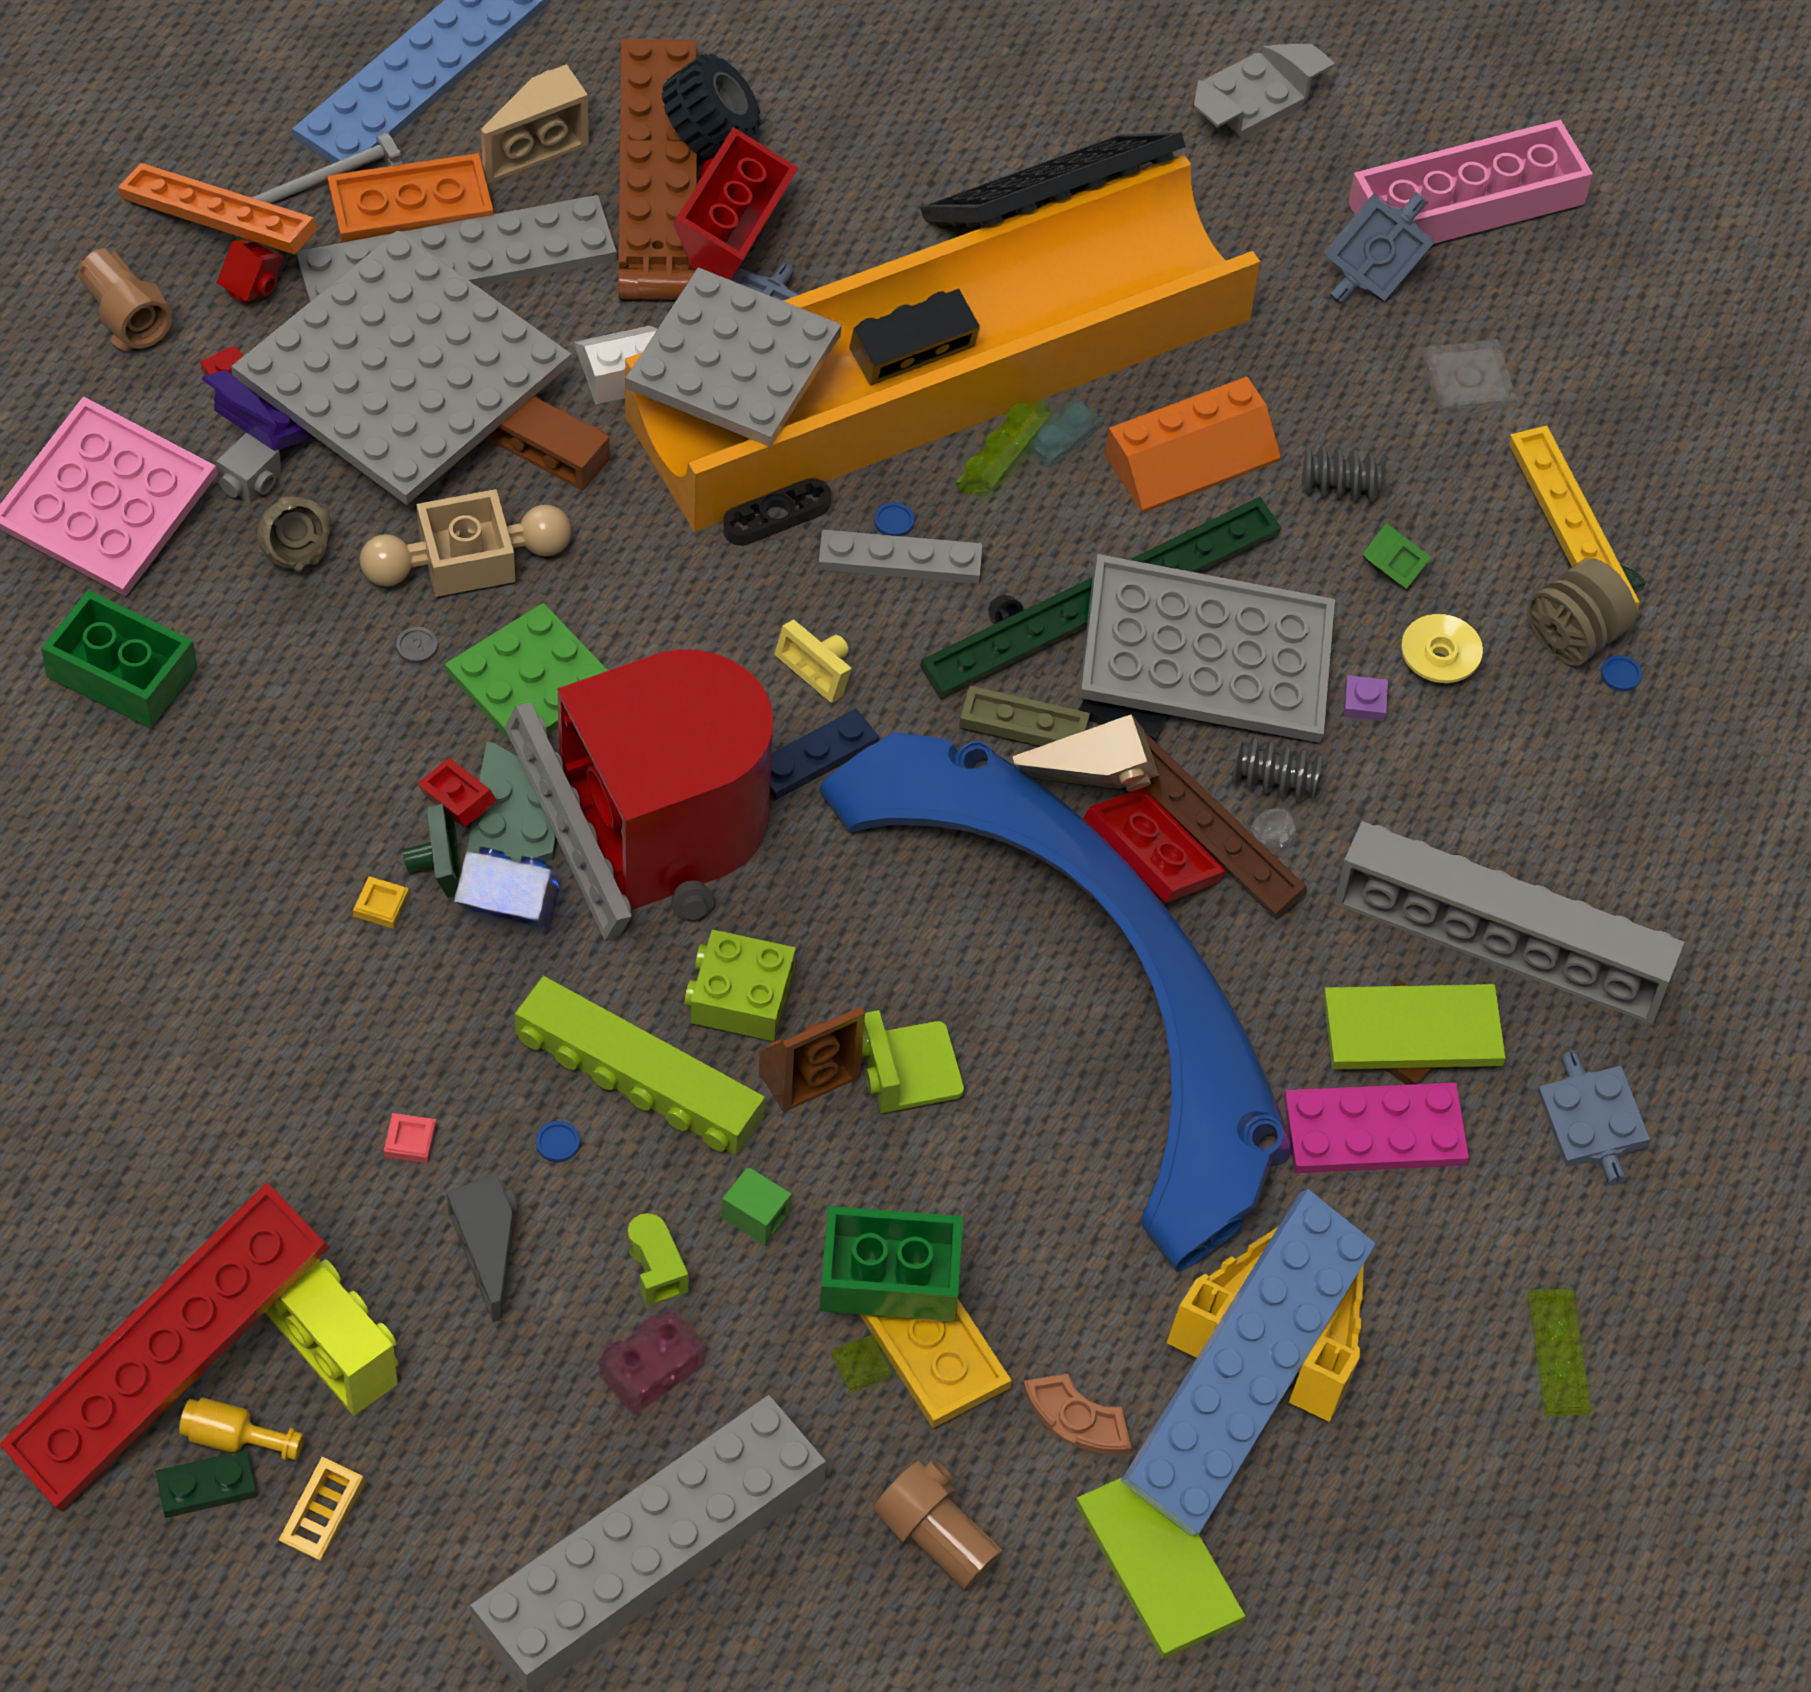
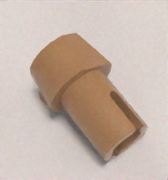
M101 248L93 251L83 261H80L78 265L79 279L100 304L99 318L102 324L113 333L110 339L113 345L121 350L130 352L133 348L142 349L152 346L166 335L172 323V311L157 284L141 281L114 250L110 254L106 248Z
M934 1459L927 1465L918 1460L888 1487L875 1503L873 1510L902 1543L913 1539L964 1590L968 1589L996 1561L1003 1550L951 1500L956 1489L948 1483L952 1479L949 1471Z

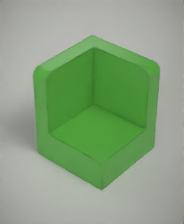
M1387 523L1363 552L1365 558L1406 589L1431 558V556Z
M746 1168L722 1198V1219L766 1245L790 1215L792 1193L755 1170Z

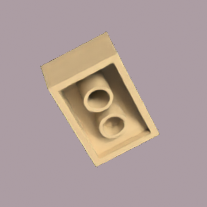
M567 64L532 77L482 127V164L486 183L489 184L589 145L588 94Z
M1132 714L1012 756L1015 765L1025 774L1034 779L1114 789L1126 787L1127 791H1135L1150 785V778L1159 776L1144 729Z

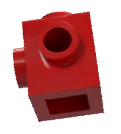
M248 239L232 241L216 283L229 290V295L240 302L249 303L253 300L267 298L277 285V273L284 256L267 245Z

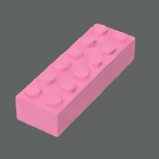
M1560 119L1355 172L1348 204L1354 215H1356L1372 194L1375 193L1391 206L1403 209L1415 192H1418L1429 203L1419 212L1414 221L1419 228L1433 238L1435 244L1584 205L1593 173Z

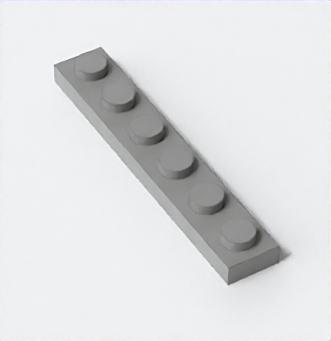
M531 702L517 705L505 726L507 734L604 941L618 937L622 934L632 917L630 903L627 897L621 894L614 880L613 867L610 861L604 858L597 844L596 831L593 825L587 822L580 808L579 795L575 788L570 786L563 772L562 759L557 752H554L547 738V730L543 719L537 716Z

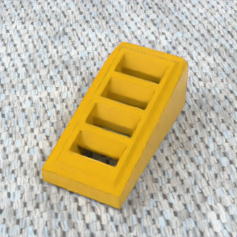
M321 1457L279 1541L321 1561L367 1483L366 1479L354 1471ZM327 1479L345 1486L346 1489L343 1495L325 1487L324 1484ZM318 1494L338 1503L335 1510L333 1511L314 1502ZM311 1510L329 1519L327 1526L324 1527L305 1518L308 1511ZM302 1526L321 1537L316 1544L295 1533Z

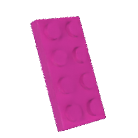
M1456 1083L1285 1090L1283 1098L1292 1147L1291 1154L1294 1173L1467 1166L1469 1155Z

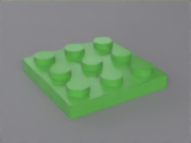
M544 603L445 663V672L510 742L511 740L505 726L515 706L531 702L537 716L543 719L547 735L558 729L557 688L608 671Z

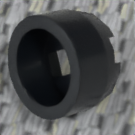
M1005 594L993 599L988 607L989 617L995 624L1024 610L1023 605L1017 599ZM1002 608L1008 613V616L1005 618L1002 617L1000 612Z

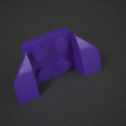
M224 370L203 376L202 380L216 390L214 411L272 450L276 451L315 438L292 421L288 415L280 412L247 388L228 371Z

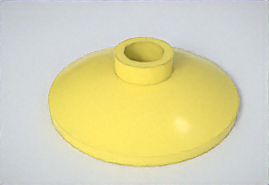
M1431 614L1418 618L1407 627L1402 638L1401 651L1407 665L1419 676L1433 682L1453 683L1466 679L1477 670L1482 659L1483 646L1477 632L1465 621L1451 615ZM1435 653H1442L1446 657L1437 656Z

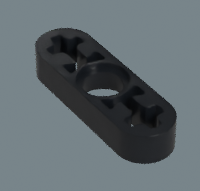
M809 478L728 510L724 515V537L731 544L745 546L820 517L830 508L831 490L824 481ZM811 494L814 498L819 497V501L814 502L811 498L806 499V495ZM772 507H781L788 514L783 518L775 519L768 516L766 511ZM740 522L743 526L748 525V529L742 530L740 526L734 527V524Z

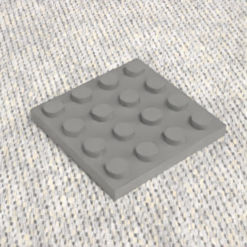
M697 268L625 378L626 389L771 447L839 339L842 324Z

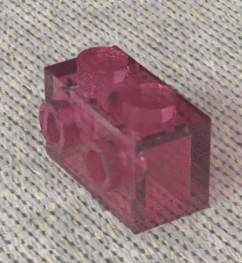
M670 1308L660 1316L655 1314L648 1317L639 1326L637 1332L624 1342L617 1340L609 1345L599 1359L600 1378L628 1411L635 1416L705 1365V1345L677 1313Z

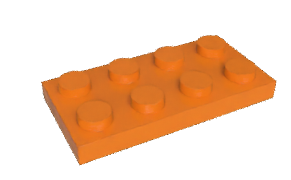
M479 153L327 176L341 243L391 234L397 230L402 232L494 215Z

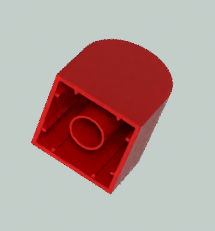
M688 649L672 650L654 654L557 688L559 755L563 762V772L570 786L575 788L579 795L580 808L587 822L591 823L596 831L597 844L604 858L610 861L613 867L614 880L621 894L627 897L631 911L674 895L675 889L684 882L699 881L705 884L726 876L744 865L756 853L765 838L769 824L773 712L766 691L747 669L731 659L715 653Z

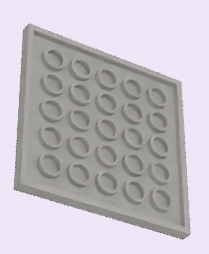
M397 230L233 364L231 368L232 375L277 410L288 415L292 421L404 504L408 505L572 364V355Z

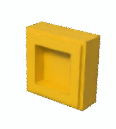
M369 876L353 909L354 917L394 929L409 896V888Z

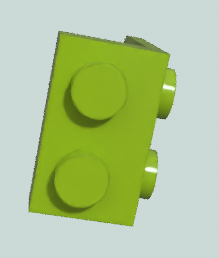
M879 1010L865 1013L862 1057L865 1056L868 1066L865 1069L867 1087L870 1094L876 1095L880 1113L954 1100L963 1095V1082L948 1030L943 1022L935 1021L885 1031Z

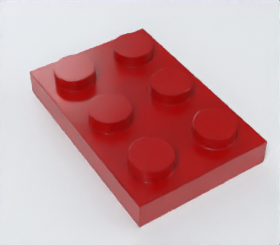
M1144 788L1092 805L1083 817L1165 903L1218 884L1226 873V870Z

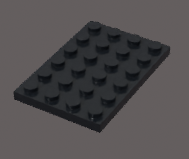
M1181 132L1119 134L921 206L920 209L926 222H938L940 227L953 224V227L967 224V227L981 224V227H988L1004 221L1003 214L1015 212L1016 215L1027 213L1038 208L1037 202L1050 199V202H1055L1072 196V189L1083 186L1085 190L1095 188L1107 183L1105 177L1118 174V177H1123L1140 171L1139 165L1151 162L1152 165L1169 161L1174 158V151L1186 146Z

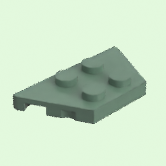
M486 742L480 782L491 790L497 802L489 807L481 817L472 821L462 876L463 884L476 883L478 877L500 871L501 875L517 871L524 865L534 866L553 860L556 836L519 757L493 742Z

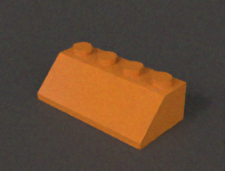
M1248 377L1238 379L1109 427L1105 450L1106 459L1142 513L1281 460L1267 405Z

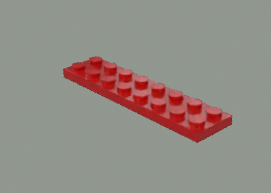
M266 1182L0 1443V1446L54 1507L63 1511L276 1302L330 1246Z

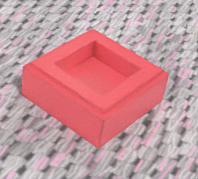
M392 1113L384 1147V1157L428 1164L436 1129V1119Z

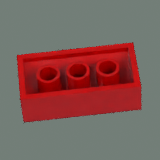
M733 127L673 222L691 267L694 270L701 268L731 280L798 170V167Z

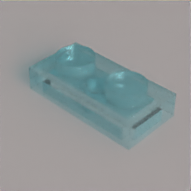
M1075 396L1021 439V448L1045 467L1051 469L1103 427L1104 418Z

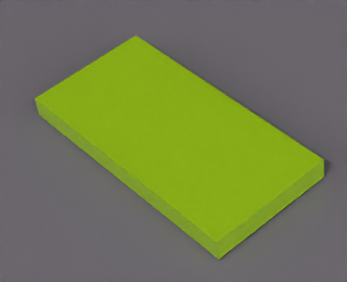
M1495 984L1325 987L1323 998L1332 1070L1504 1065L1506 1058Z
M1122 1478L1076 1498L1075 1504L1162 1660L1244 1623L1246 1617L1199 1534L1190 1536L1121 1482Z

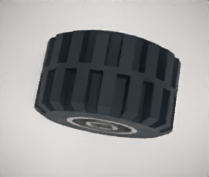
M706 53L700 55L668 78L663 84L662 101L665 104L664 110L672 127L694 152L697 151L705 158L715 157L733 127L750 138L759 131V126L761 125L759 114L761 113L754 93L734 66L732 67L728 61L723 58L720 59L717 55H708Z

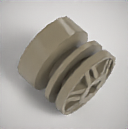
M1584 558L1559 576L1558 580L1552 581L1530 597L1527 605L1529 623L1540 643L1560 661L1567 665L1579 666L1590 659L1594 654L1602 650L1606 644L1611 643L1633 627L1637 618L1636 602L1627 584L1614 569L1596 558Z

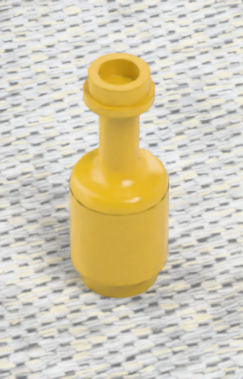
M201 1397L199 1401L193 1399L187 1401L179 1425V1434L187 1436L189 1442L229 1453L239 1452L244 1444L250 1443L282 1452L281 1458L283 1460H297L304 1442V1434L296 1432V1429L290 1428L288 1433L285 1434L255 1426L250 1422L251 1414L247 1409Z

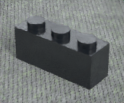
M958 288L948 293L944 291L937 292L927 298L926 301L913 306L908 304L902 305L884 317L878 319L868 318L861 321L853 328L849 348L871 386L974 347L980 325Z

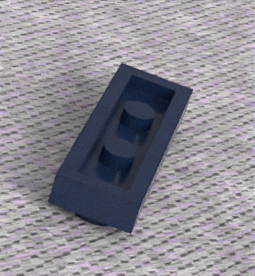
M856 708L772 753L771 796L777 800L839 767L865 748L879 742L880 737Z

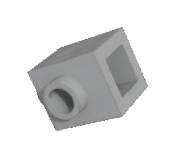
M247 432L216 461L219 485L227 495L233 498L239 496L250 504L260 494H267L273 488L276 479L282 474L279 450H272Z

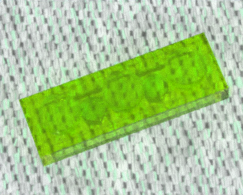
M1044 401L1028 404L1021 402L1007 412V419L1002 426L986 438V445L980 453L972 457L965 464V471L955 482L961 492L971 494L988 491L993 487L1052 413Z

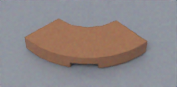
M1068 1374L1024 1380L1023 1388L1031 1408L1040 1421L1056 1436L1073 1446L1094 1453L1107 1455L1131 1454L1132 1447L1122 1407H1103L1087 1400L1074 1388Z

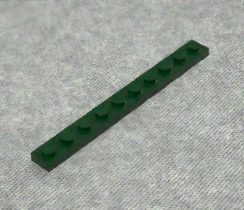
M1258 497L1129 560L1202 573L1278 536L1281 526L1262 498ZM1092 578L923 658L920 668L939 698L942 699L1087 629Z

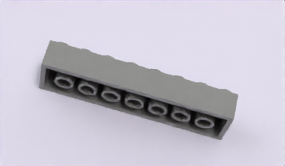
M1361 821L1345 857L1334 900L1335 905L1652 1025L1684 945V941L1673 938L1666 932L1654 931L1633 923L1626 917L1614 916L1593 908L1586 902L1566 898L1551 892L1546 887L1531 885L1511 877L1506 872L1491 870L1471 862L1466 857L1451 855L1435 849L1423 841L1411 840L1395 834L1383 826L1371 825Z
M768 1395L470 1605L472 1627L524 1692H534L823 1485L825 1481L826 1460L771 1396Z

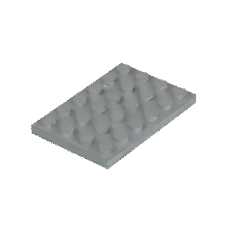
M1097 554L1094 562L1079 698L1320 743L1325 727L1335 599Z

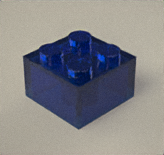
M480 847L478 854L466 851L454 902L468 911L550 929L562 879L552 872L553 867L546 865V861L522 856L520 863L513 862L511 857L505 856V852Z

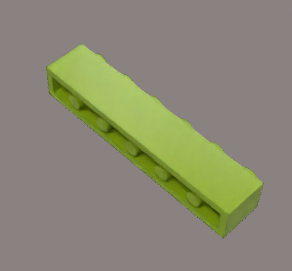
M545 976L540 979L515 1012L516 1035L527 1047L534 1050L544 1049L553 1054L555 1059L565 1068L570 1070L578 1068L591 1075L593 1081L601 1088L606 1090L614 1088L627 1095L629 1100L639 1109L645 1111L652 1109L665 1116L671 1126L680 1131L689 1129L701 1136L704 1142L716 1151L723 1152L727 1150L737 1156L764 1118L765 1096Z

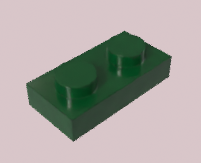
M247 1450L155 1471L165 1518L257 1497Z

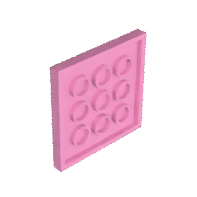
M83 396L0 504V530L126 597L218 475L216 465Z

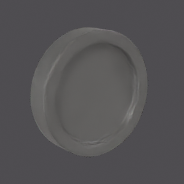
M411 627L404 630L396 641L397 653L403 660L410 663H424L430 660L436 654L438 648L437 638L434 633L423 627Z

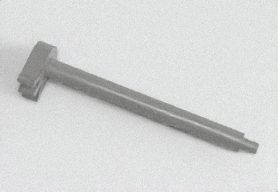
M386 132L376 136L377 146L251 198L272 204L327 181L328 175L347 173L380 158L384 159L388 167L402 165L403 163L399 157L401 153L390 134Z

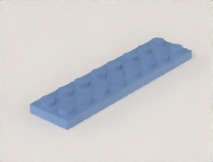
M444 0L292 128L293 138L331 163H336L377 146L376 136L388 132L393 138L549 4V0Z
M1309 1189L1301 1191L1129 1466L1121 1482L1190 1536L1198 1535L1376 1243Z

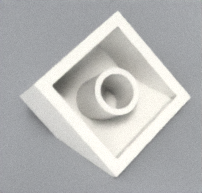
M645 326L574 342L595 404L625 398V358L642 353L657 331V328Z

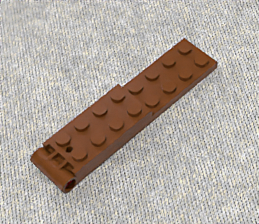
M621 39L619 300H677L696 271L691 267L673 225V222L697 185L696 152L678 136L665 113V104L662 101V87L666 80L696 59V40Z

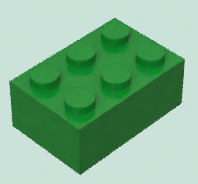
M90 590L86 591L41 647L46 677L150 728L155 725L197 670L193 640Z
M828 1206L820 1311L955 1321L959 1290L963 1216Z

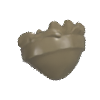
M293 496L279 498L277 502L264 512L258 525L257 539L264 556L278 566L293 568L297 572H302L308 564H318L325 554L330 534L331 518L329 510L326 507H322L319 503L306 498Z

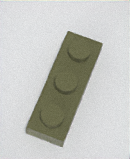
M970 685L961 713L959 727L1043 746L1087 730L1090 713Z

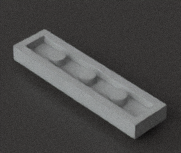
M822 530L818 570L979 584L982 543Z

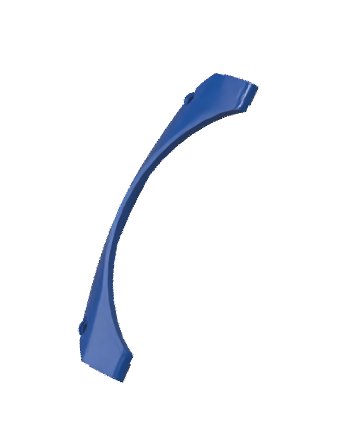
M893 732L876 744L865 748L830 774L821 784L819 791L849 833L889 825L935 826L967 831L1004 842L1041 859L1068 876L1093 897L1118 924L1136 950L1153 985L1165 1024L1171 1060L1172 1101L1168 1139L1157 1182L1144 1209L1142 1226L1177 1272L1189 1268L1188 1265L1191 1267L1234 1236L1243 1225L1242 1218L1256 1209L1270 1167L1284 1163L1289 1157L1292 1150L1291 1141L1260 1061L1232 1006L1186 934L1146 883L1117 851L1075 811L1037 781L996 754L983 742H970L957 750L949 739ZM988 761L985 766L974 768L977 763ZM1268 1134L1278 1135V1139L1272 1147L1268 1149L1259 1148V1143L1264 1136Z

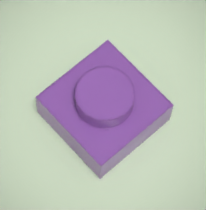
M1347 675L1344 717L1384 721L1387 708L1388 680Z

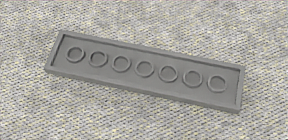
M598 195L503 212L493 216L402 231L404 235L477 287L617 261V251ZM394 233L298 251L296 253L297 262L308 301L311 302Z

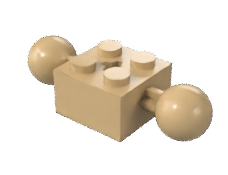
M497 490L483 491L416 504L418 533L421 542L407 545L403 540L394 535L383 534L375 536L362 548L360 567L369 581L379 586L388 587L402 582L412 567L427 565L435 597L515 582L513 548L525 546L529 551L539 556L556 555L568 545L572 528L567 515L553 505L533 507L524 515L520 524L506 526Z

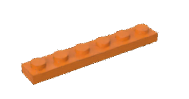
M140 163L117 187L124 200L294 255L318 230L317 224L311 216L144 163Z

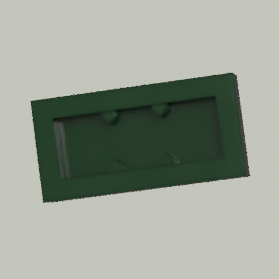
M443 803L426 807L431 842L403 849L406 868L411 874L434 867L436 880L447 898L465 895L455 823Z

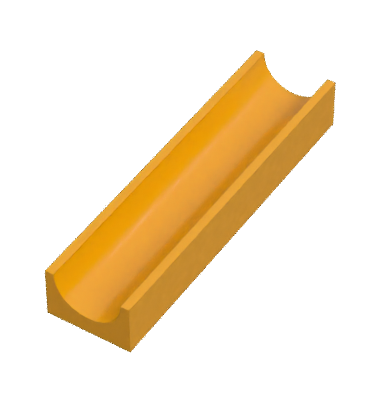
M1182 154L1169 161L1141 169L1134 174L1119 177L1101 186L1073 194L1063 200L1048 203L1033 211L1007 218L1000 223L977 229L784 300L786 303L842 324L839 339L771 447L626 389V380L625 418L695 532L723 521L726 512L736 506L809 478L820 479L824 482L1250 321L1261 261L1253 251L1225 260L1216 250L1197 212L1191 185V163ZM959 288L980 325L975 346L870 386L849 348L853 328L865 319H878L889 315L902 305L908 304L913 306L926 301L927 298L937 292L944 291L948 293ZM642 353L625 358V378Z

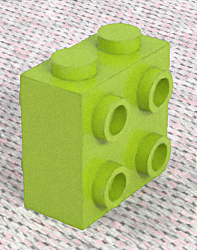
M712 929L708 944H700L697 952L695 969L700 970L697 981L690 980L686 990L684 1005L691 1006V1023L775 1041L795 970L796 947Z

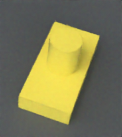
M794 619L783 625L774 655L830 703L837 701L844 695L852 669L842 660L848 654V646L845 640L839 635H833L820 642Z

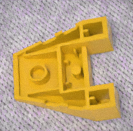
M1277 1228L1250 1244L1247 1252L1238 1258L1230 1257L1222 1262L1221 1268L1210 1276L1205 1273L1195 1280L1179 1305L1166 1342L1167 1344L1196 1358L1198 1357ZM1364 1264L1297 1372L1299 1376L1289 1403L1328 1422L1331 1421L1343 1400L1360 1358L1358 1335L1361 1330L1359 1314L1363 1295Z

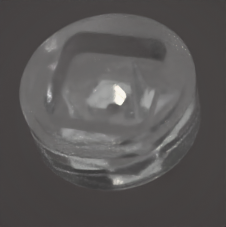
M1284 809L1264 811L1256 817L1252 825L1255 838L1268 849L1285 846L1296 835L1293 817L1290 812Z

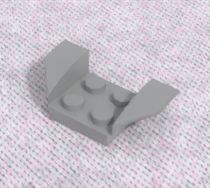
M1312 44L1263 46L1262 54L1255 53L1203 81L1198 79L1194 108L1216 127L1226 123L1242 139L1301 108L1308 97L1311 78L1334 67L1335 63Z

